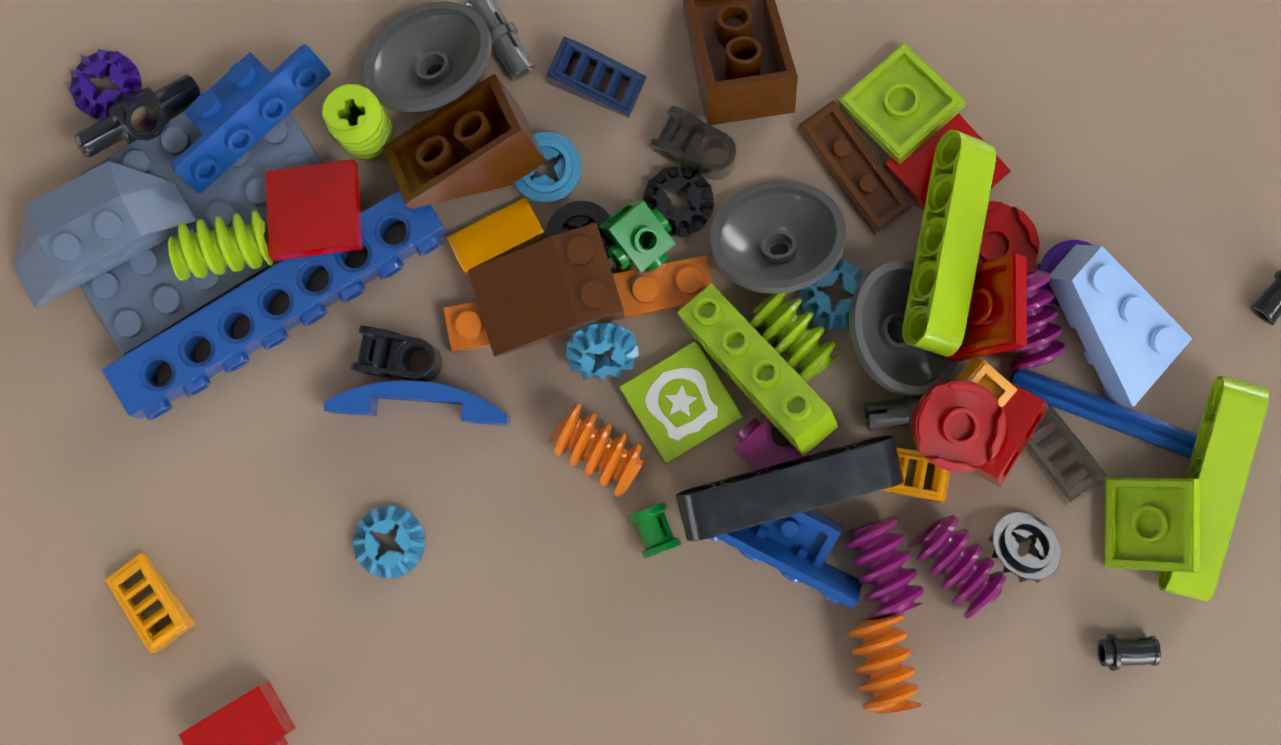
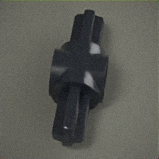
M184 75L154 92L149 87L139 92H124L114 100L111 107L107 108L109 116L75 134L76 144L86 157H92L123 139L128 144L138 139L143 141L152 140L158 137L164 130L165 125L169 123L168 115L194 102L201 95L200 88L190 75ZM145 106L146 114L144 119L140 123L132 125L131 117L133 112L137 108Z

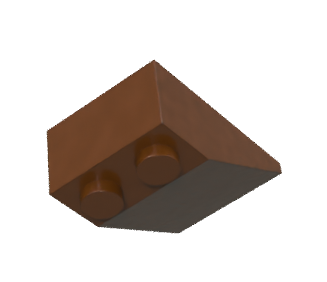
M683 0L697 84L707 126L795 113L798 75L775 0Z
M495 73L468 90L455 101L445 105L383 146L404 202L409 209L510 186L547 162L519 104Z
M597 223L548 237L468 270L494 357L575 333L579 329L591 324L608 323L624 318V310Z

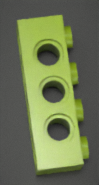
M712 283L677 312L688 333L803 457L838 428L831 408Z

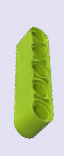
M957 130L946 132L941 137L935 150L902 326V336L906 344L946 357L956 353L964 339L996 163V150L994 146Z
M1221 375L1214 380L1207 398L1185 479H1200V572L1159 571L1158 586L1161 591L1206 602L1214 595L1268 408L1269 390L1266 386Z

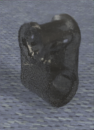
M670 106L666 112L669 118L658 138L651 140L649 144L650 149L673 163L699 171L701 175L708 179L721 180L729 176L734 170L736 163V144L732 137L701 121L692 113L676 106ZM712 147H719L727 152L728 158L725 162L714 165L705 160L704 153Z

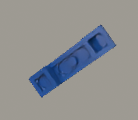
M400 380L368 384L340 393L324 402V411L334 414L377 417L378 399L462 405L461 421L465 423L510 426L511 419L502 410L474 394L451 386L423 381Z

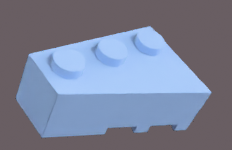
M1076 244L1050 273L1051 279L1049 284L1070 327L1076 329L1085 348L1083 353L1088 364L1094 366L1104 386L1101 390L1106 400L1134 407L1192 338L1103 246Z

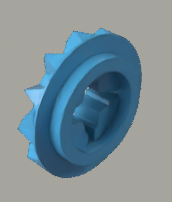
M540 132L534 134L546 161L551 162L552 160L559 159L558 164L554 167L558 181L555 183L553 179L546 175L534 178L535 173L539 170L538 167L516 181L515 185L521 193L532 201L552 204L557 200L568 197L580 182L582 163L578 150L567 138L553 132Z
M840 259L833 270L820 281L799 291L804 313L811 311L814 314L811 321L818 326H823L825 329L842 330L849 327V312L852 298L841 299L837 306L834 307V311L830 312L832 306L830 304V296L825 295L822 291H818L817 288L822 290L824 288H831L839 276L841 277L840 283H842L841 290L848 293V296H853L856 287L865 276L861 267L855 266L845 259Z
M603 322L585 326L571 336L566 346V358L568 359L571 371H579L584 380L593 375L597 376L601 382L608 375L620 378L623 369H633L634 359L639 356L638 343L634 334L627 328L614 323ZM610 349L611 356L602 355L599 359H595L594 353L603 354L606 350L609 351Z
M383 506L370 510L357 523L352 539L355 560L369 574L385 579L407 574L416 567L424 553L425 533L421 523L411 512L401 507ZM399 525L395 541L405 553L388 550L385 554L381 555L380 559L377 558L380 554L381 542L372 534L373 531L388 534Z

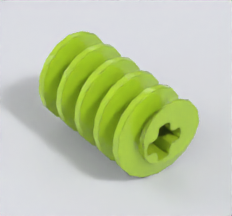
M359 84L342 85L335 88L327 96L323 104L322 118L326 122L328 131L350 156L359 160H371L381 156L385 152L383 146L393 139V125L378 98L369 89Z
M257 209L252 210L250 224L245 225L239 213L233 214L232 227L227 228L221 216H216L214 230L209 231L203 219H198L196 222V233L194 234L190 233L185 222H180L178 224V235L176 237L170 236L168 241L171 265L180 281H187L191 276V272L197 278H205L208 275L209 269L216 275H223L226 272L227 265L232 271L241 272L244 269L245 262L250 268L258 269L262 266L263 258L268 265H273V260L268 255V228Z
M787 293L772 294L750 312L755 313L750 324L755 329L767 327L762 337L768 343L775 340L778 341L775 350L780 356L786 354L790 356L787 363L793 369L800 368L799 376L807 383L841 356H830L836 342L835 340H830L820 344L819 339L825 328L823 326L812 329L807 328L814 314L811 311L801 315L796 314L802 302L800 297L786 302L784 298Z

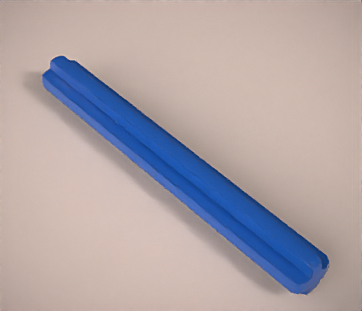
M1027 369L1014 370L1011 375L1010 382L1045 400L1047 405L1191 459L1197 434Z

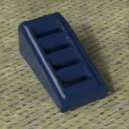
M565 36L547 74L548 84L628 118L647 76ZM571 57L579 61L570 77L564 73ZM588 64L596 68L589 84L586 85L581 80ZM605 71L613 75L605 93H602L597 89ZM623 78L628 80L629 84L620 102L613 97Z

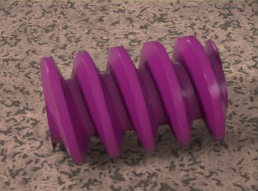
M1027 270V347L1006 351L1020 353L1021 358L1009 364L1012 370L1029 369L1051 363L1056 357L1065 352V343L1053 340L1062 333L1061 326L1056 323H1049L1058 316V309L1054 306L1045 305L1054 299V291L1040 288L1051 279L1050 273L1047 271Z
M950 515L937 520L927 527L907 548L918 544L923 546L916 558L917 561L921 562L933 558L935 562L928 574L933 576L944 572L947 575L940 588L942 591L954 586L958 588L952 603L956 605L968 600L970 605L963 616L969 619L985 609L1001 594V588L1006 581V575L1001 571L989 574L994 566V561L989 557L977 560L982 552V547L978 543L965 546L970 538V532L967 529L953 532L958 523V518L955 515Z
M896 516L882 518L847 531L855 532L856 536L846 544V548L861 549L862 554L852 561L853 566H867L868 571L858 579L859 584H873L875 587L864 596L865 601H880L881 604L870 614L871 618L893 616L922 604V602L914 601L923 594V587L920 585H908L917 576V570L915 568H901L911 558V554L909 551L895 550L905 540V537L902 533L888 532L899 522Z

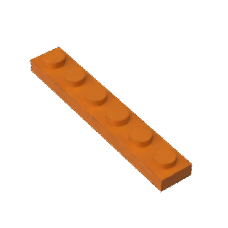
M707 255L661 264L651 272L630 270L612 274L624 310V318L618 320L684 307L712 283ZM477 301L443 308L451 351L453 353L490 346Z

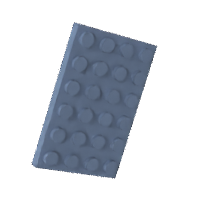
M182 112L169 120V123L165 125L164 130L158 137L148 141L138 139L86 172L110 161L175 182L179 186L195 219H203L207 228L211 231L214 230L216 216H221L227 228L232 227L233 214L239 213L245 225L250 224L252 210L256 209L267 226L266 171L321 164L322 161L290 112L202 193H197L171 168V163L203 135L185 113ZM196 225L188 228L191 234L196 233ZM169 239L88 281L81 285V288L121 354L125 356L282 260L273 261L271 266L263 258L262 266L258 269L250 268L245 262L244 269L241 272H234L227 265L226 272L223 275H216L209 269L208 275L205 278H197L191 272V276L187 281H180L171 265L168 250Z

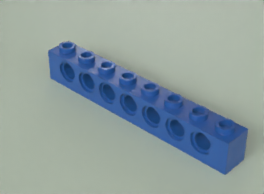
M400 190L361 213L362 247L367 248L368 258L363 266L359 268H350L348 266L347 258L351 251L282 260L103 368L102 371L127 414L130 417L141 419L146 417L148 421L164 415L172 409L170 402L183 394L191 397L202 392L211 385L209 378L223 370L226 373H231L243 367L250 361L249 354L262 346L265 350L281 344L289 337L287 331L300 323L304 326H309L319 321L328 313L325 308L341 299L343 303L357 298L366 291L364 285L376 277L380 276L383 280L395 275L404 268L403 261L417 252L420 256H424L436 250L443 244L441 238L449 233L433 207L427 205L409 209L404 202ZM395 224L405 225L407 234L401 243L395 245L386 243V232L391 226ZM326 270L329 274L327 286L321 291L312 292L309 286L311 276L317 271ZM287 293L290 298L288 310L281 315L275 316L271 311L272 300L279 294ZM247 316L251 323L250 331L244 338L236 339L233 335V325L239 318ZM208 340L211 344V354L206 361L198 363L194 356L195 347L199 342ZM168 363L172 369V377L166 385L160 387L156 381V372L161 365Z

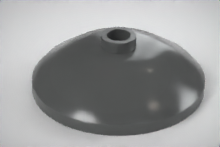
M442 1L413 7L390 20L370 42L362 63L364 83L367 89L378 98L381 105L395 111L422 112L440 108L465 94L481 77L491 56V34L483 18L466 5Z
M769 181L753 185L738 192L719 209L710 229L711 252L720 271L735 284L761 293H788L813 285L833 270L841 259L846 245L845 220L837 204L821 190L794 181Z
M894 260L870 270L856 287L849 312L851 340L860 363L879 385L899 395H922L932 386L947 381L956 369L958 362L946 360L945 356L908 345L903 340L902 326L914 262Z

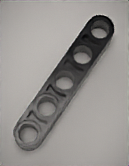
M885 435L692 487L677 493L675 496L687 541H699L891 488L903 483L904 477L893 435Z

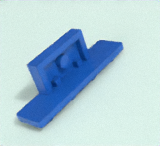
M306 44L301 45L273 72H270L249 52L243 59L235 63L211 88L198 96L195 102L184 111L185 115L203 135L171 163V168L197 193H202L330 76L331 72Z
M813 509L709 538L715 541L722 540L739 549L746 558L755 562L762 561L778 569L785 578L792 582H803L820 591L827 600L833 603H843L851 608H855L859 601L862 584H859L858 579L824 562L841 534L843 525Z

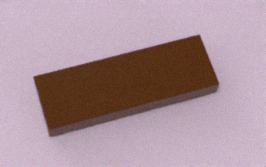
M834 100L797 126L801 136L874 235L913 207Z

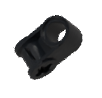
M360 325L359 333L363 336L357 362L352 363L351 370L379 377H396L423 382L433 380L442 369V356L440 351L432 344L420 338ZM419 349H425L429 355L427 366L422 371L413 372L409 366L410 356Z

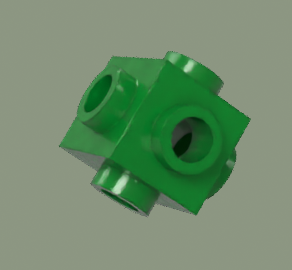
M644 200L628 201L598 226L599 232L610 245L606 248L608 255L622 270L627 267L628 270L643 272L645 270L646 272H651L668 258L666 252L676 244L668 234L671 230L669 222L658 210L653 209L651 211Z

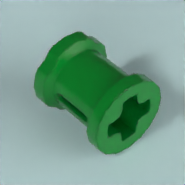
M665 502L628 516L630 522L636 524L645 547L642 551L644 559L681 545L680 539L673 536L664 511L667 509Z

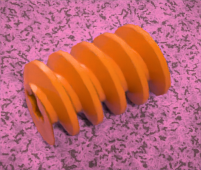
M577 402L562 420L550 442L556 440L553 454L560 457L568 450H571L569 465L575 467L583 460H586L584 475L590 477L598 470H601L599 485L605 487L613 480H616L614 495L620 497L631 485L649 456L643 460L640 459L643 445L639 442L626 450L627 434L624 432L611 440L609 437L612 424L609 422L596 430L594 426L597 414L594 412L581 420L579 415L582 404Z
M904 613L884 618L863 619L859 621V626L848 631L850 637L863 639V644L852 649V655L863 656L867 659V662L855 668L856 673L870 675L871 679L859 686V691L874 694L872 700L862 705L863 710L891 713L922 706L919 702L907 700L919 692L918 685L904 682V680L915 674V668L911 665L900 664L901 661L911 656V649L896 645L908 637L907 630L893 627L894 624L904 619Z

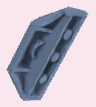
M107 161L27 204L14 269L34 308L38 309L164 242L170 236L177 235L180 222H185L187 227L190 228L196 225L197 220L175 182Z

